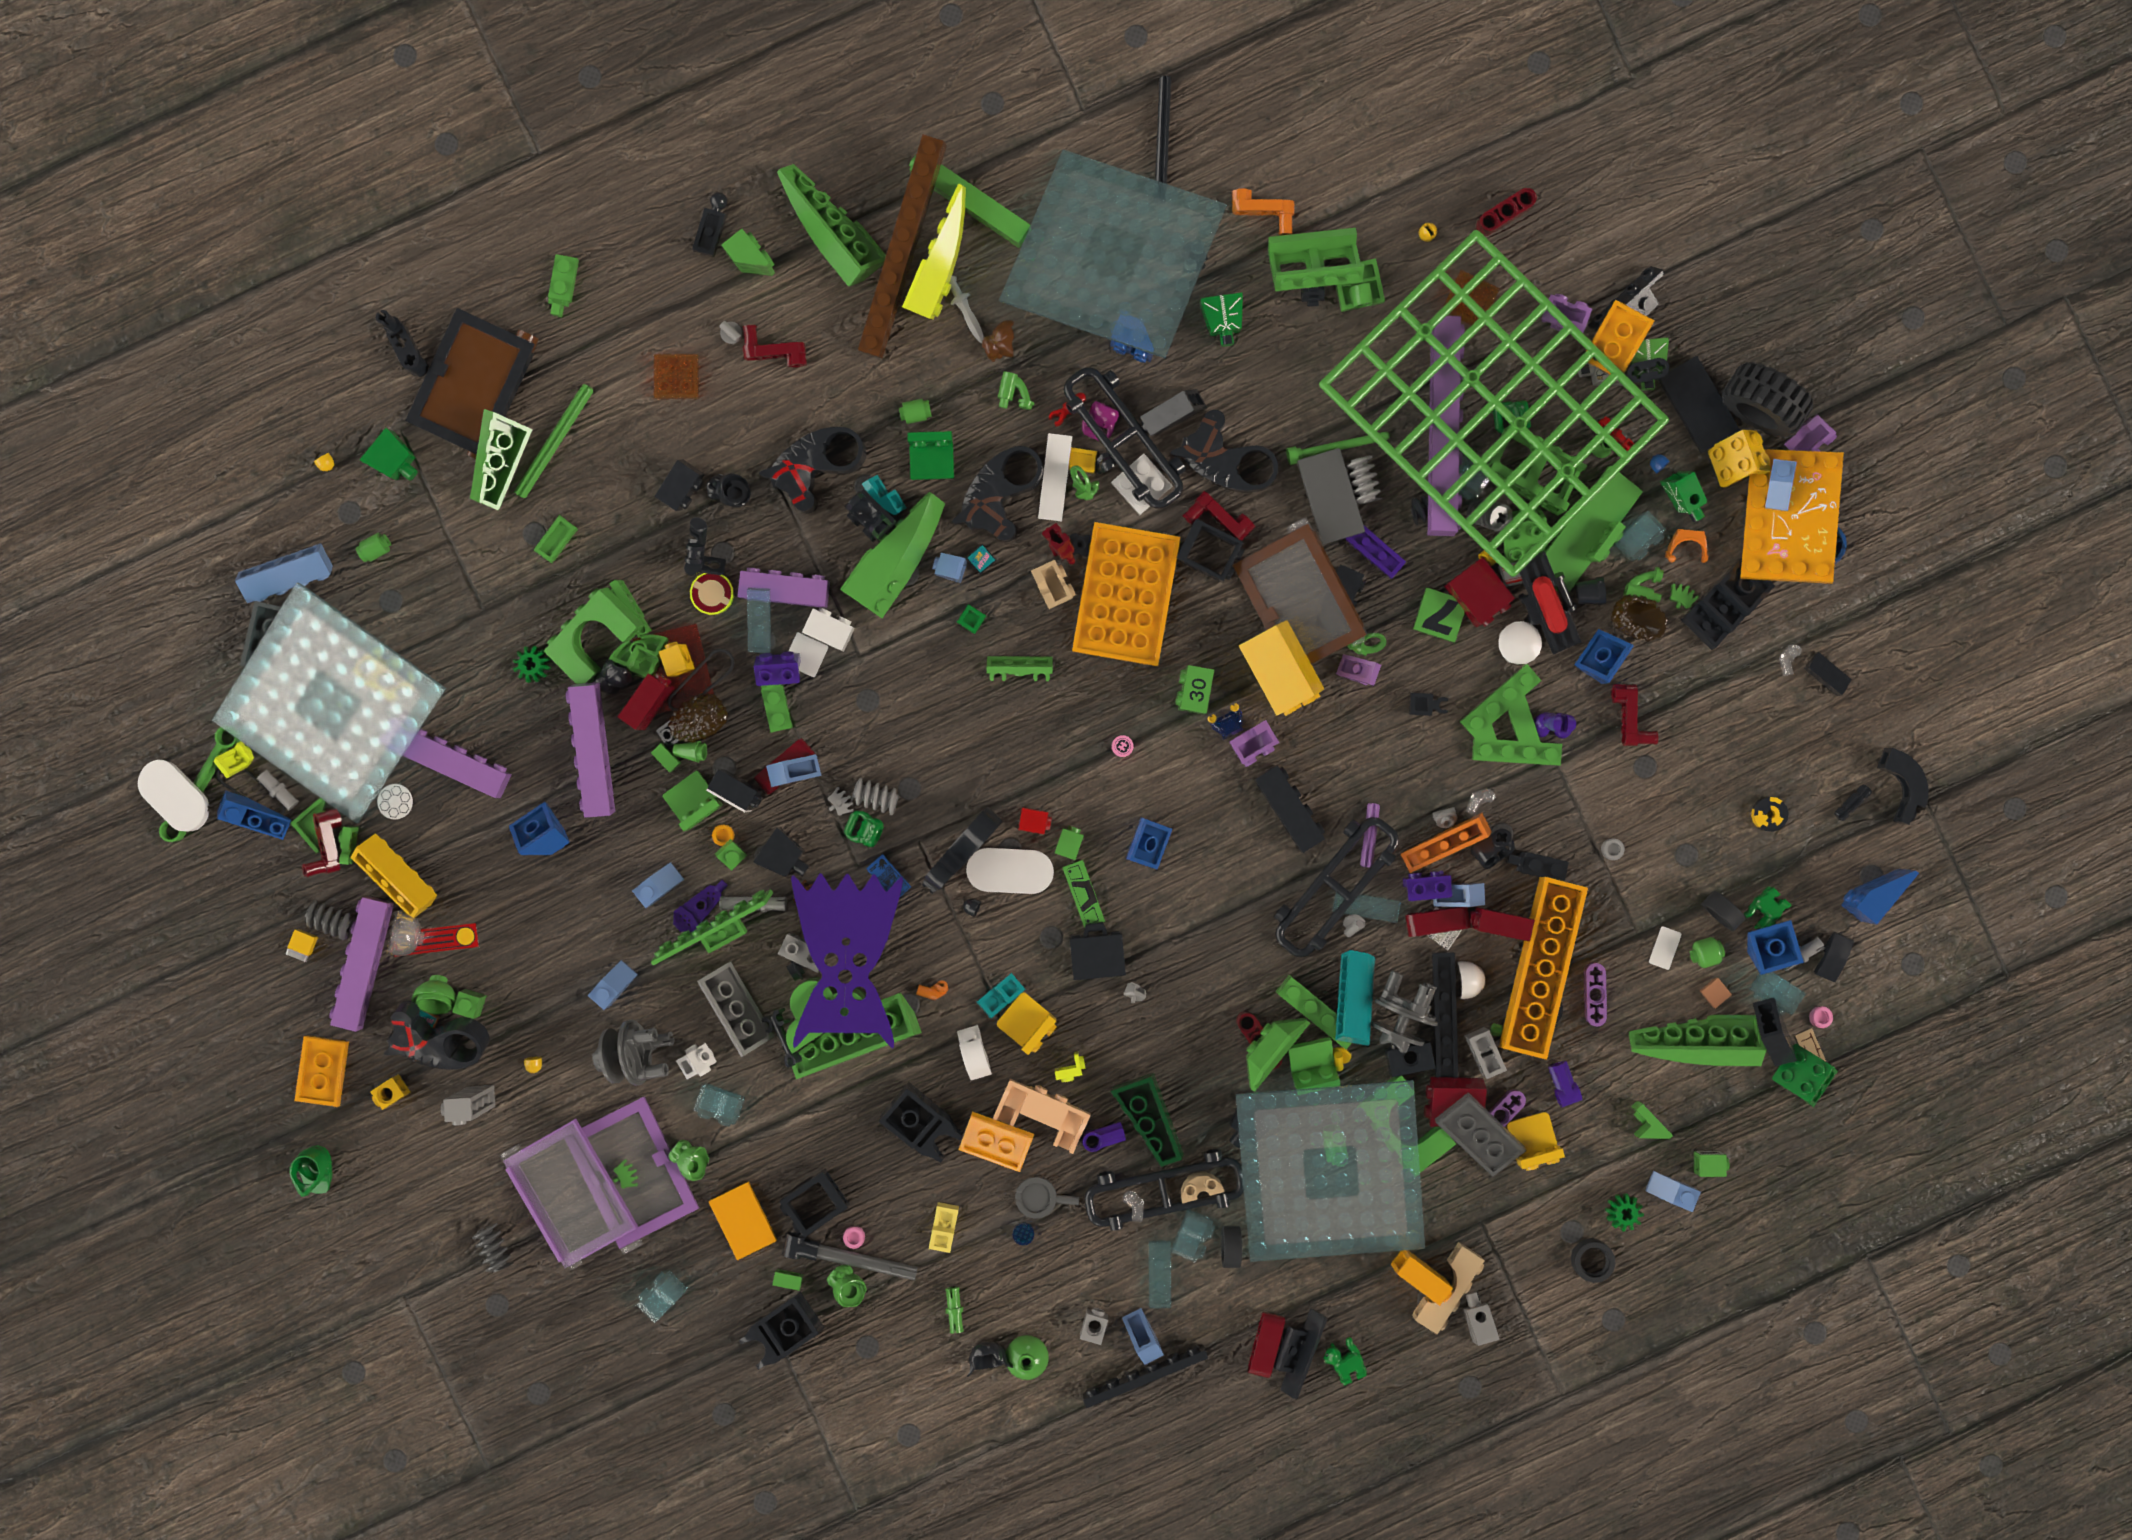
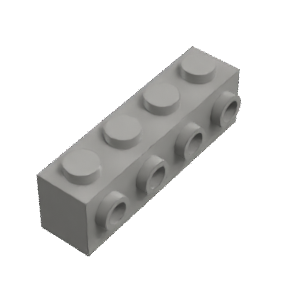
M494 1085L468 1086L443 1099L441 1114L444 1116L445 1122H452V1125L466 1124V1121L474 1120L494 1108Z

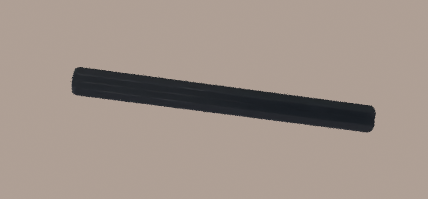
M1167 75L1160 76L1154 195V205L1156 207H1165L1171 98V77Z

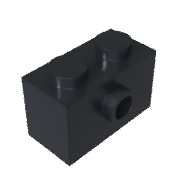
M684 459L677 460L655 497L675 511L686 510L692 502L690 497L693 492H697L703 485L704 481L702 478L705 474Z

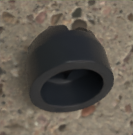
M975 898L967 899L963 904L966 914L975 917L979 911L981 901Z

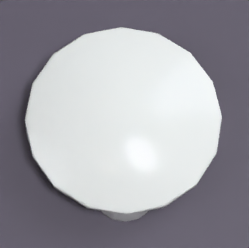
M1524 621L1513 622L1507 625L1499 634V650L1509 663L1517 665L1527 664L1533 661L1540 653L1542 647L1541 636L1532 624Z

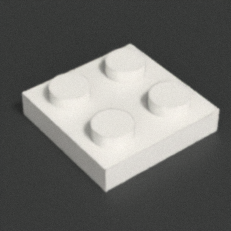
M1142 454L1130 465V468L1140 481L1149 488L1154 499L1158 500L1173 487L1145 454ZM1123 472L1111 482L1139 516L1150 507L1144 499L1140 502L1135 499L1132 494L1135 487Z

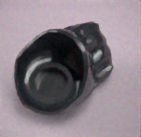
M734 473L725 476L718 474L710 478L706 484L708 496L714 501L720 500L725 505L741 507L750 500L751 492L748 482L740 475Z
M607 659L601 673H597L594 677V683L600 682V690L602 692L614 695L618 693L620 688L631 684L635 674H631L626 668L614 664L613 660Z

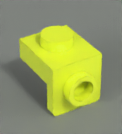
M240 741L233 749L217 756L213 762L224 776L229 778L249 767L254 756L251 749Z
M1078 1051L1074 1052L1076 1065L1055 1068L1056 1080L1061 1079V1082L1073 1081L1074 1077L1082 1075V1069L1086 1068L1084 1057L1079 1056Z

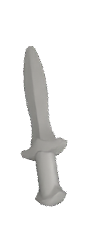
M952 275L949 283L955 298L951 301V305L956 304L960 308L970 331L982 344L984 338L982 329L968 304L967 297L970 294L962 293L956 282L957 277Z

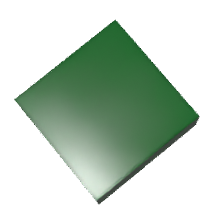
M968 604L957 620V623L973 634H976L987 616Z

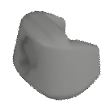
M1130 982L1127 984L1123 995L1131 998V1003H1135V1001H1143L1146 998V990L1138 984Z

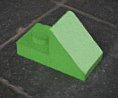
M1636 1101L1631 1106L1635 1110L1633 1115L1643 1124L1634 1133L1636 1137L1670 1139L1673 1136L1642 1103Z

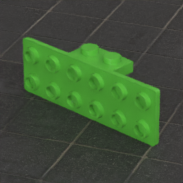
M1608 466V467L1606 468V470L1603 472V474L1601 475V477H1602L1612 466ZM1620 472L1559 532L1545 552L1554 574L1558 572L1564 573V582L1568 592L1571 591L1591 562H1601L1610 554L1609 549L1623 536L1622 532L1626 526L1621 521L1642 494V490Z
M770 889L766 892L760 890L752 896L753 899L750 901L742 900L733 906V910L729 912L724 910L718 913L713 921L708 922V920L701 922L696 926L697 929L691 933L687 930L681 933L676 941H666L654 953L655 957L651 961L652 965L665 960L700 940L707 952L711 953L746 934L747 929L740 918L766 905L773 894L772 890Z

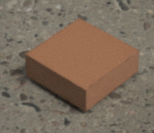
M1717 977L1700 990V993L1715 1009L1732 995Z

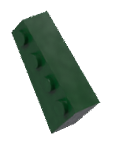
M1154 1072L1113 1086L1110 1092L1117 1099L1125 1114L1128 1115L1135 1129L1140 1133L1160 1166L1182 1160L1184 1153Z

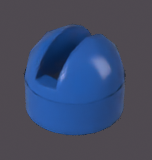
M1657 454L1652 457L1650 466L1658 474L1670 461L1665 456Z

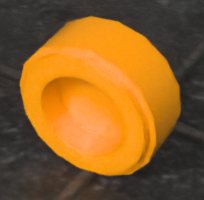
M718 825L712 832V839L719 846H724L730 839L734 840V830L729 825Z

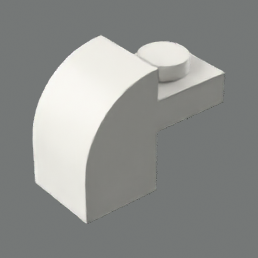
M978 1025L957 1031L962 1058L970 1080L991 1075L988 1056L983 1046Z

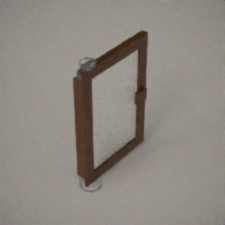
M1303 518L1287 527L1288 535L1233 564V567L1266 630L1288 620L1310 663L1313 664L1351 643L1355 647L1364 642V636L1368 634L1315 531H1313L1307 518Z

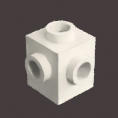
M706 1043L699 1047L696 1044L684 1050L686 1055L676 1060L686 1079L696 1074H699L700 1077L711 1071L709 1066L717 1062L713 1052Z

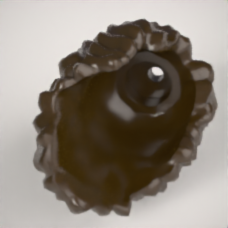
M1636 594L1624 595L1623 598L1618 600L1613 606L1611 616L1615 628L1636 640L1645 639L1647 642L1656 638L1660 639L1661 635L1665 634L1668 621L1665 613L1660 611V606L1656 607L1655 600L1647 599L1646 596L1643 597L1642 595L1638 597Z
M715 694L694 696L689 701L683 702L679 707V711H673L674 716L670 717L668 727L674 739L695 742V740L706 739L710 735L716 734L727 722L728 713L722 701Z

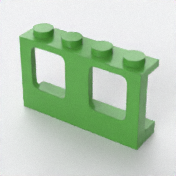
M1356 228L1268 237V256L1275 291L1363 282L1364 264L1360 263L1356 245ZM1346 257L1350 262V265L1324 266V260ZM1297 262L1306 264V269L1281 272L1280 269L1281 264Z
M1509 426L1503 430L1501 436L1509 429ZM1520 433L1512 438L1528 447L1531 453L1535 450ZM1535 435L1541 442L1544 441L1542 437ZM1507 444L1488 462V465L1503 480L1513 472V470L1502 465L1500 462ZM1552 445L1549 448L1564 465L1568 464L1575 457L1564 453L1558 446ZM1541 456L1511 488L1517 494L1531 501L1544 488L1538 484V479L1547 460ZM1581 463L1575 469L1574 475L1578 478L1580 472L1585 470L1587 465ZM1565 480L1559 494L1552 492L1539 506L1557 516L1564 513L1570 504L1567 500L1573 486Z

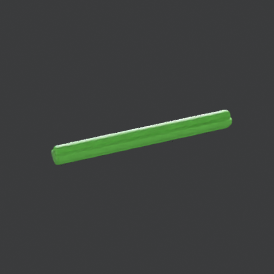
M583 384L520 481L515 489V493L522 498L527 497L593 393V389L588 385Z

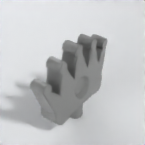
M837 787L832 795L828 797V800L833 804L829 807V810L836 809L839 816L853 812L854 809H847L850 805H853V802L846 803L851 796L848 795L842 798L846 791L837 794L840 789Z

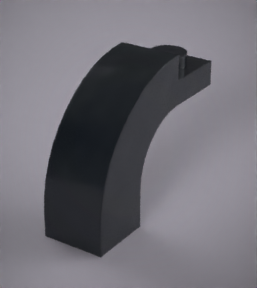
M1884 748L1877 769L1895 776L1902 787V799L1893 821L1902 825H1910V822H1913L1916 817V807L1926 808L1929 794L1927 778L1921 766L1911 756L1895 748Z

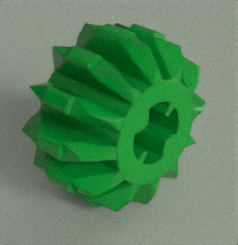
M525 646L524 653L517 651L520 659H513V662L518 664L513 670L515 672L520 671L518 674L519 679L525 678L528 683H531L532 679L535 682H540V676L543 678L547 677L544 669L551 670V666L545 665V663L551 660L550 657H544L546 654L544 650L538 652L537 646H533L532 649ZM529 661L536 663L535 668L528 666Z
M1624 1193L1622 1198L1618 1194L1615 1195V1202L1608 1200V1203L1612 1206L1605 1208V1211L1610 1213L1606 1219L1612 1222V1226L1615 1229L1619 1227L1621 1231H1625L1628 1227L1630 1230H1634V1223L1641 1225L1638 1217L1644 1216V1213L1639 1211L1643 1206L1641 1203H1637L1636 1197L1630 1198L1627 1193ZM1623 1209L1628 1212L1626 1215L1621 1213Z

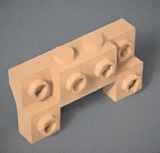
M1010 1078L993 1119L1014 1126L1020 1112V1114L1059 1130L1053 1146H1060L1073 1154L1091 1113L1067 1102L1068 1098L1065 1096L1048 1094V1090L1042 1086L1029 1087Z

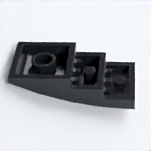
M1742 557L1681 619L1711 650L1717 648L1724 638L1733 632L1743 619L1750 615L1775 587L1770 580L1740 579Z

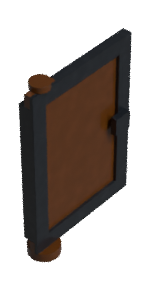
M456 308L405 421L468 450L466 455L476 459L484 409L506 417L533 358V352L539 339L518 329L516 335Z

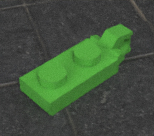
M555 255L548 294V303L552 304L550 314L555 317L562 318L564 306L569 307V303L572 302L579 263L578 258Z
M614 580L609 583L612 588L611 591L645 624L636 634L638 638L651 632L652 630L644 619V614L624 581Z
M782 684L761 686L770 732L793 728L784 686Z

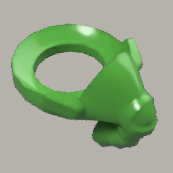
M1077 465L1072 466L1070 473L1074 482L1072 485L1077 489L1076 497L1087 501L1093 499V496L1099 489V481L1090 483L1087 474L1081 467ZM1077 470L1082 474L1086 484L1080 480Z
M1368 633L1347 646L1356 654L1366 656L1369 653L1382 650L1387 642L1382 634ZM1372 637L1380 639V642L1374 646H1366L1364 644L1367 639Z

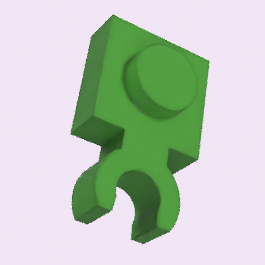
M345 826L340 831L338 841L341 843L340 848L342 852L339 864H353V860L350 857L354 849H356L359 827Z

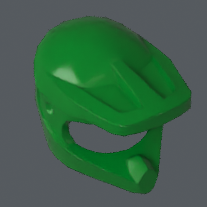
M316 1145L303 1150L291 1163L290 1178L301 1197L308 1196L311 1192L316 1194L326 1193L330 1188L333 1176L332 1160L329 1151L323 1146ZM297 1172L300 1173L303 1183L297 1178Z

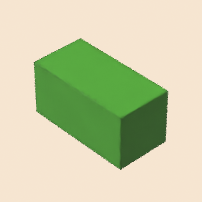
M662 743L651 752L669 773H672L681 764Z
M777 1269L774 1275L773 1286L799 1291L804 1274Z

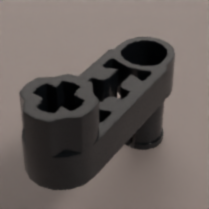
M380 310L382 314L377 312L376 321L383 325L403 368L413 376H424L429 365L422 358L408 328L402 321L395 316H391L386 310ZM400 337L405 341L404 348H401L403 345L401 341L398 339Z

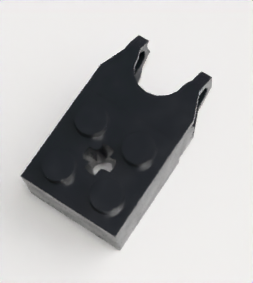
M864 489L861 492L859 491L844 506L849 512L846 516L857 527L862 525L864 527L862 532L872 542L877 540L880 543V538L885 534L888 535L896 528V520Z
M910 1082L905 1085L880 1115L879 1122L921 1155L933 1158L940 1163L944 1160V1155L940 1152L934 1140L940 1135H948L958 1140L963 1138V1132L955 1125L951 1116ZM907 1113H913L915 1117H907Z
M800 1291L753 1324L739 1342L742 1345L745 1342L757 1340L764 1345L765 1356L756 1365L759 1370L766 1365L779 1362L818 1335L825 1327ZM790 1322L794 1323L793 1327L790 1326Z

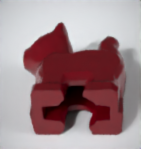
M1057 523L1046 528L1042 535L1049 542V548L1055 557L1059 556L1064 560L1066 559L1071 565L1074 564V547L1067 534L1061 532V527Z

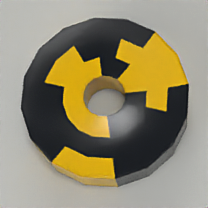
M1775 797L1761 798L1754 804L1751 813L1753 823L1757 828L1770 832L1784 827L1789 815L1785 803ZM1769 810L1773 812V816L1771 818H1768L1767 812Z

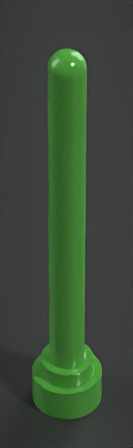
M1389 432L1379 433L1386 440L1390 438ZM1367 435L1306 449L1296 448V446L1286 448L1289 465L1297 464L1298 460L1337 448L1343 450L1376 442Z

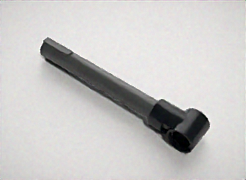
M795 1232L786 1233L782 1251L784 1257L790 1259H801L803 1257L814 1261L818 1258L915 1281L918 1266L821 1245V1241L806 1239L802 1234L799 1235Z

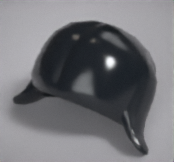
M983 1341L976 1344L969 1355L970 1372L967 1377L972 1375L975 1370L1002 1365L1013 1368L1007 1361L1005 1349L994 1341Z

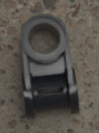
M1498 829L1488 838L1476 843L1471 849V853L1484 869H1490L1514 851L1515 843L1508 830Z

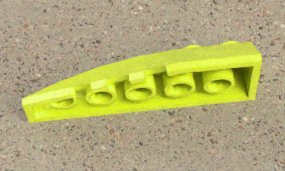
M958 184L948 204L946 213L949 215L947 218L943 217L937 228L939 236L931 240L928 247L929 257L925 260L922 259L902 306L933 320L935 316H939L943 305L940 303L943 296H947L951 289L949 282L961 244L966 187Z

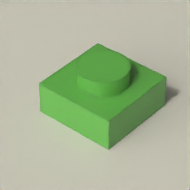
M731 839L715 853L716 857L731 871L747 856L746 852Z

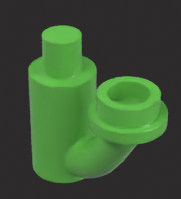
M1003 372L997 397L1000 399L999 407L1007 409L1008 402L1013 400L1015 387H1017L1022 399L1018 400L1019 408L1031 410L1035 403L1030 400L1023 380L1017 374Z
M1655 567L1654 571L1635 576L1626 584L1623 596L1636 594L1639 597L1642 595L1659 603L1661 594L1654 593V589L1640 586V584L1650 579L1652 583H1660L1664 571L1660 567Z

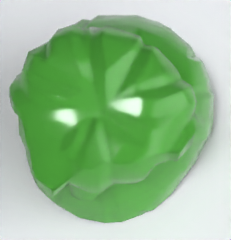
M680 1140L668 1156L673 1163H677L681 1174L688 1180L697 1181L705 1175L709 1157L704 1147L692 1146L689 1141Z
M838 1266L827 1277V1283L833 1288L834 1297L839 1305L842 1307H855L862 1302L867 1288L864 1281L853 1273L851 1266Z

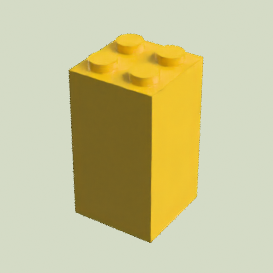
M1288 620L1239 645L1276 716L1284 713L1286 716L1302 707L1301 703L1305 706L1321 697L1319 692L1323 691L1324 687Z

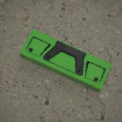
M1083 860L1062 867L1084 928L1086 923L1105 922Z

